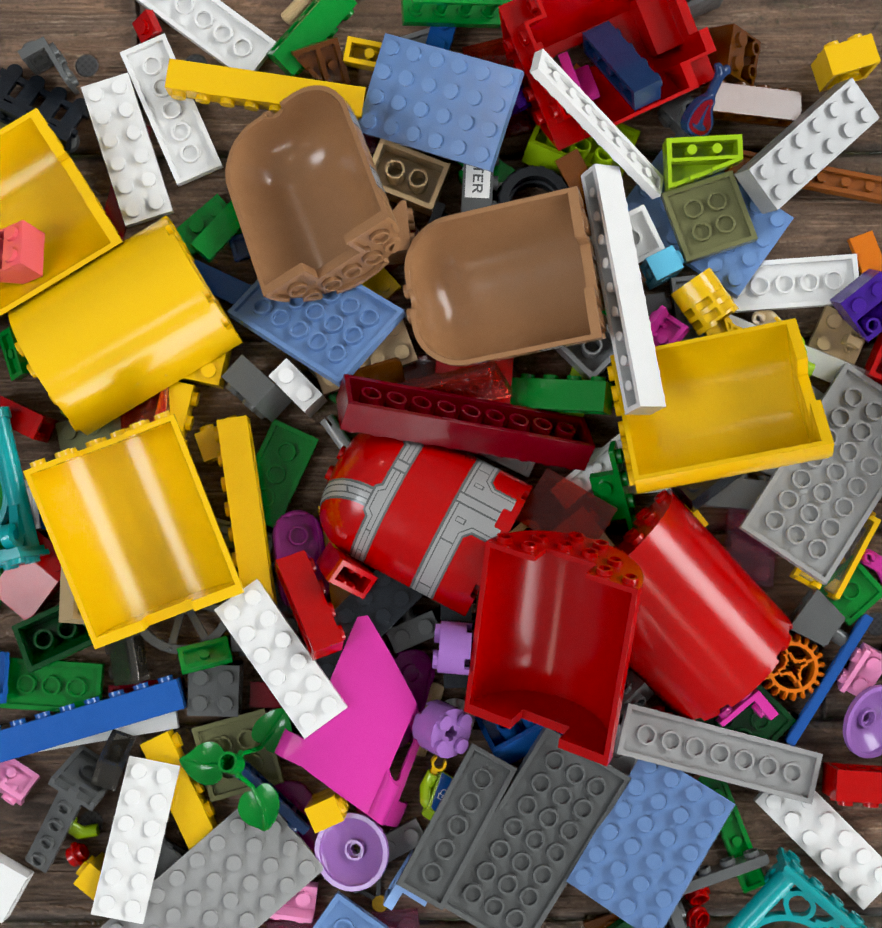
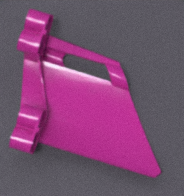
M359 616L355 621L330 679V682L348 707L305 739L302 735L290 732L285 728L275 753L303 767L330 789L353 804L358 813L367 815L382 826L398 827L408 805V802L405 801L403 803L399 799L420 746L417 739H413L396 781L391 776L389 768L408 725L413 732L412 726L417 713L420 714L416 707L417 703L402 673L369 616Z

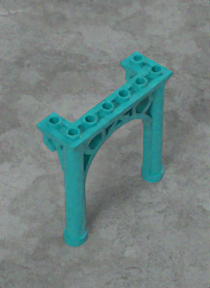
M8 406L0 407V483L3 496L0 510V541L5 548L0 549V568H3L4 571L19 568V564L25 563L26 565L41 561L40 556L50 554L49 549H45L44 545L39 544L10 422L12 418L11 410Z
M781 846L777 849L778 854L776 858L778 862L765 875V885L724 927L760 928L772 922L791 921L810 928H840L841 925L845 928H868L863 924L864 920L855 911L849 912L843 907L844 903L834 893L829 895L824 891L823 884L814 876L809 878L803 873L804 869L800 865L801 860L793 851L788 850L787 852ZM793 896H802L810 903L809 908L805 912L791 911L789 900ZM782 899L785 910L769 912ZM815 903L831 916L825 918L817 915L814 916L816 913Z

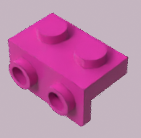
M568 52L559 54L558 57L561 62L559 66L592 101L599 98L600 93L589 65L574 70Z
M663 305L649 316L655 346L679 342L690 331L687 325L670 315L667 308Z

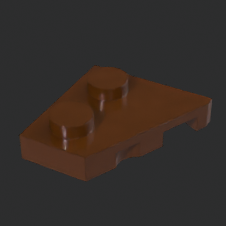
M334 36L291 51L292 56L315 80L351 85L337 37Z

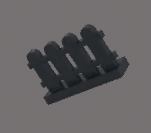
M12 64L7 69L1 68L0 122L8 125L34 110L35 108L31 106L41 96L45 101L38 110L63 145L66 153H69L72 149L71 137L76 138L78 135L76 128L82 119L88 120L90 118L85 99L78 98L71 103L67 101V91L63 87H55L49 92L45 90V80L43 77L35 75L29 81L22 78L23 69L18 64ZM16 85L23 87L16 98L10 96ZM61 107L68 110L61 121L54 119Z

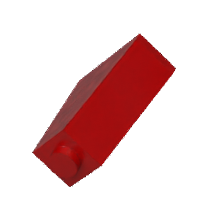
M0 395V407H10L12 429L31 439L48 443L55 429V423L58 421Z
M329 541L316 560L319 569L328 582L362 599L365 598L378 578L359 560L338 549L331 541Z

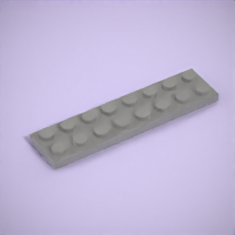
M626 703L614 752L808 804L813 802L823 756L821 753Z

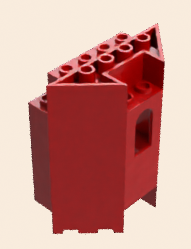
M512 0L498 6L506 62L513 61V68L522 70L525 73L522 80L524 86L523 95L526 101L532 105L531 108L527 109V112L558 151L592 136L566 112L565 108L530 73L534 53L541 49H544L553 59L557 54L582 44L583 32L606 21H609L615 29L618 28L621 31L623 38L628 43H632L640 57H644L649 67L661 76L663 85L661 87V99L634 111L595 65L589 67L600 93V97L593 100V102L615 126L712 81L714 77V71L708 55L717 50L708 27L697 30L686 0Z

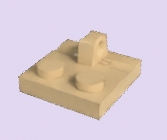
M825 306L807 346L855 365L865 340L841 317L836 309Z

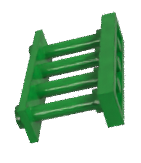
M401 0L402 26L499 28L501 22L498 6L512 0Z

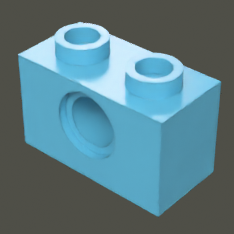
M673 245L645 258L640 269L646 278L645 282L649 290L669 281L670 278L676 277L684 268V258L679 250L675 251Z

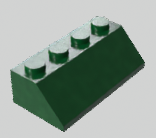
M59 605L11 626L28 673L37 671L93 645L85 624L59 622Z

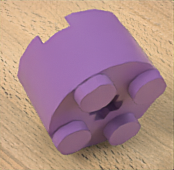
M441 621V624H435L434 643H439V650H433L432 669H437V673L469 675V667H464V664L469 665L471 656L472 633H468L467 630L472 631V623Z
M436 699L427 702L426 705L428 706L421 714H416L412 726L413 737L417 739L420 747L440 758L448 759L456 756L458 753L464 754L469 747L468 741L472 724L471 716L462 709L442 700Z

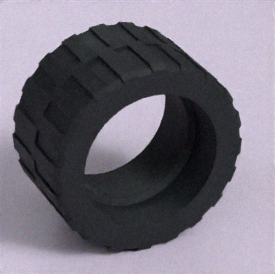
M530 165L517 169L516 172L511 173L507 177L498 193L497 204L511 201L516 192L527 187H537L547 192L569 188V186L565 183V179L561 175L559 176L556 171L545 168V166Z

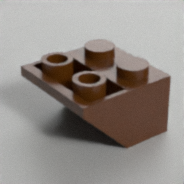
M734 23L709 28L717 50L708 55L713 71L714 64L720 62L722 65H730L731 73L723 79L726 83L746 82L748 86H754L761 42Z

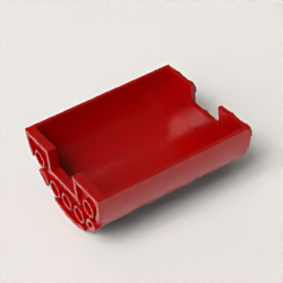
M664 489L655 496V502L649 508L645 507L637 513V519L633 522L637 528L630 529L624 535V541L618 547L613 546L631 557L640 566L644 575L629 667L650 687L674 715L695 721L698 718H702L706 721L718 716L720 708L725 705L733 707L766 679L779 663V660L776 658L778 654L788 648L792 638L789 630L793 628V625L786 614L671 489L667 491Z
M542 530L501 532L487 540L464 712L511 729L521 718L562 733L563 735L559 738L558 748L608 766L614 752L644 582V575L640 566L627 554L610 546L608 541L584 537L583 533L576 531L569 533Z

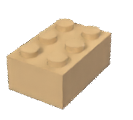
M380 139L372 159L388 200L397 204L400 201L406 200L407 208H412V210L431 217L435 204L439 201L449 177L450 164L400 144Z

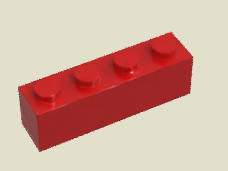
M305 550L277 559L275 561V572L312 661L341 651L343 640L346 637L342 626H337L334 617H336V613L332 603H327L324 583L321 579L317 580L314 573L317 571L315 562L312 557L308 558Z

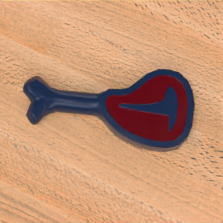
M720 62L714 64V77L706 93L696 97L683 113L680 125L682 130L690 136H707L711 132L715 96L723 79L731 73L730 65H722Z

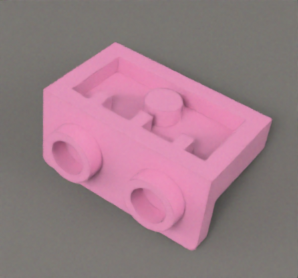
M862 642L859 648H855L849 658V664L846 668L842 669L836 679L838 689L843 693L847 691L857 696L866 688L875 685L882 674V652Z
M16 759L1 762L0 793L3 794L1 798L13 806L15 803L22 806L25 797L40 779V775Z
M309 882L270 918L274 920L296 921L298 923H312L316 909L319 882Z

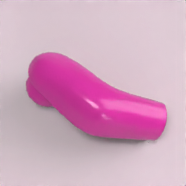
M866 549L860 563L877 573L880 585L882 586V557L871 549Z

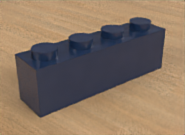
M606 21L582 33L584 53L634 111L661 99V87L663 85L661 76L649 67L644 57H640L635 51L633 44L628 43L623 38L618 28L615 29L609 21Z

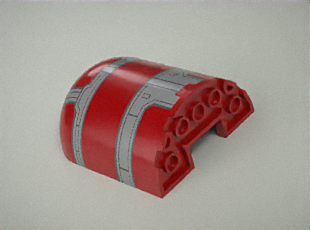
M358 433L347 447L342 446L336 458L338 462L335 466L331 465L325 475V479L328 481L322 494L319 514L326 536L344 553L453 611L466 616L480 589L486 541L497 536L498 533L510 532L533 486L464 450H451L441 446H427L418 442L399 441L394 438L375 437L371 434Z

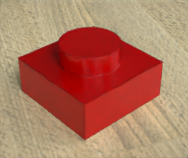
M145 9L132 23L141 43L157 37L163 32L153 10Z

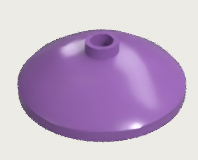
M881 684L870 686L860 692L852 700L844 716L843 737L846 746L852 753L862 758H875L882 755Z
M347 812L344 821L320 831L317 835L314 851L315 857L324 867L321 874L336 888L351 892L361 891L375 884L384 874L389 861L388 841L379 824L367 815ZM355 844L360 846V853L354 850Z

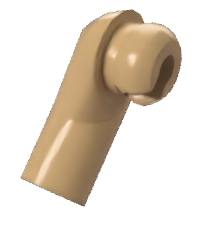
M759 310L753 313L751 319L753 324L763 325L777 322L774 318L779 316L772 310Z

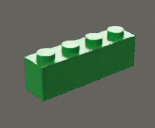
M313 0L266 55L286 75H299L305 68L292 56L291 51L333 37L337 33V26L342 20L346 21L353 15V8L357 5V2L355 0Z
M521 374L520 378L512 377L510 404L559 413L611 415L613 396L611 386L614 385L607 382L605 377L592 376L591 380H582V377L573 375L567 376V379H558L559 376L544 375L543 379L535 378L533 374Z

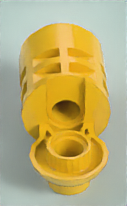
M711 267L671 294V297L682 313H684L698 336L703 333L709 336L743 329L734 325L729 318V315L739 308Z

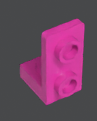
M754 689L733 707L727 705L722 708L719 717L715 721L724 727L752 702L751 708L760 718L764 716L772 720L778 715V712L759 690Z

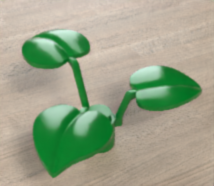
M283 708L274 709L260 717L253 726L251 736L255 742L260 743L259 746L244 751L239 750L236 754L229 751L225 752L215 742H204L181 757L179 761L186 773L196 782L203 785L218 783L223 777V772L239 778L251 789V791L245 792L239 800L238 812L240 817L248 825L262 831H267L274 824L278 816L279 796L275 788L270 784L263 783L255 788L254 784L242 775L241 772L245 768L243 757L244 755L260 751L264 747L267 751L275 753L284 729L286 728L288 731L293 732L291 719Z

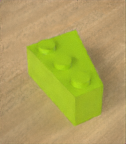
M742 134L666 138L662 144L664 192L694 183L737 166L743 160Z

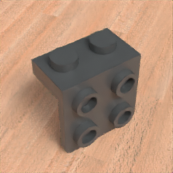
M43 36L36 41L25 43L22 49L17 51L21 59L35 75H39L55 66L75 95L80 94L77 89L80 83L67 66L66 59L54 42L49 44Z

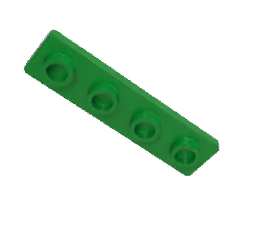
M616 440L611 441L608 454L613 470L591 473L589 477L600 520L605 522L626 518L628 529H636L637 527L633 524L637 519L634 511L636 501L634 493L629 492L628 486L630 484L627 470L624 471L623 450L618 448Z

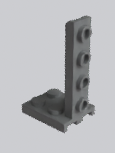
M80 745L54 773L48 785L58 790V793L25 861L46 873L53 864L81 807L84 806L92 811L120 778L123 770L85 746Z
M751 848L745 850L742 856L736 858L733 856L725 857L719 861V864L714 866H700L683 895L767 866L769 864L768 855L762 849ZM681 901L668 920L669 928H690L689 926L687 927L685 920H683L686 917V913Z

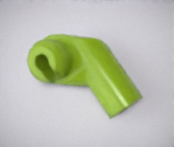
M76 817L68 834L76 839L99 836L100 830L97 823L82 826L77 823L78 818Z

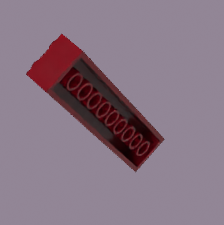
M348 374L343 375L336 398L340 429L351 433L359 432L371 434L375 437L383 436L399 441L418 442L427 446L435 445L451 450L459 449L470 451L474 454L483 453L494 455L498 458L506 457L518 459L522 462L530 461L541 463L545 466L553 465L565 467L569 470L577 469L585 471L595 449L585 418Z

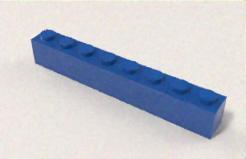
M172 674L158 678V683L149 686L148 681L134 685V690L124 693L123 689L108 693L109 698L103 700L96 696L84 700L85 705L76 708L75 704L72 703L59 707V713L51 715L50 710L35 714V720L26 722L25 718L17 719L10 722L11 727L1 729L0 725V763L187 707L188 702L181 677L173 679Z

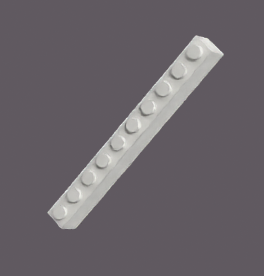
M594 164L581 175L624 411L625 415H651L665 408L666 403L637 259V250L628 213V204L623 187V179L620 166Z

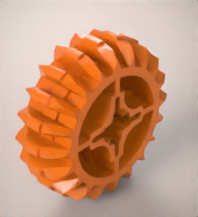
M795 633L791 638L789 646L800 648L805 654L804 657L794 658L787 649L778 654L779 663L766 677L765 680L767 681L763 684L766 690L771 688V695L776 696L779 693L780 699L785 700L788 696L790 700L795 701L797 694L802 699L806 698L804 690L813 694L812 684L820 685L816 677H824V673L818 671V667H824L825 663L817 661L823 655L821 652L813 653L818 646L814 643L809 645L810 639L804 637L801 640V635ZM787 662L795 663L794 667H791L793 668L792 671L786 670ZM808 666L807 674L802 680L801 671L804 667ZM787 675L794 686H782L774 677Z

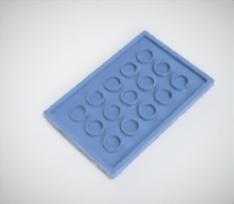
M385 33L365 97L362 118H359L358 122L363 134L493 172L525 73L519 69Z
M661 150L652 162V165L664 177L663 152ZM722 171V172H719V173L714 174V175H712V176H715V175H718V174H721V173H725V172ZM738 180L736 181L757 234V241L686 264L699 274L711 267L727 293L736 299L794 219L780 208L776 211L762 214ZM664 181L661 193H664ZM636 184L626 198L628 211L644 204L664 247L667 248L673 245L675 251H680L661 197L652 199Z
M258 279L227 311L230 318L338 387L341 385L343 375H353L406 316L402 308L362 284L343 293L337 294L335 290L322 294L323 297L320 300L303 302L302 298H290L289 302H280L263 296Z
M638 759L629 774L631 780L614 808L594 833L568 877L567 882L634 928H664L736 804L681 770Z

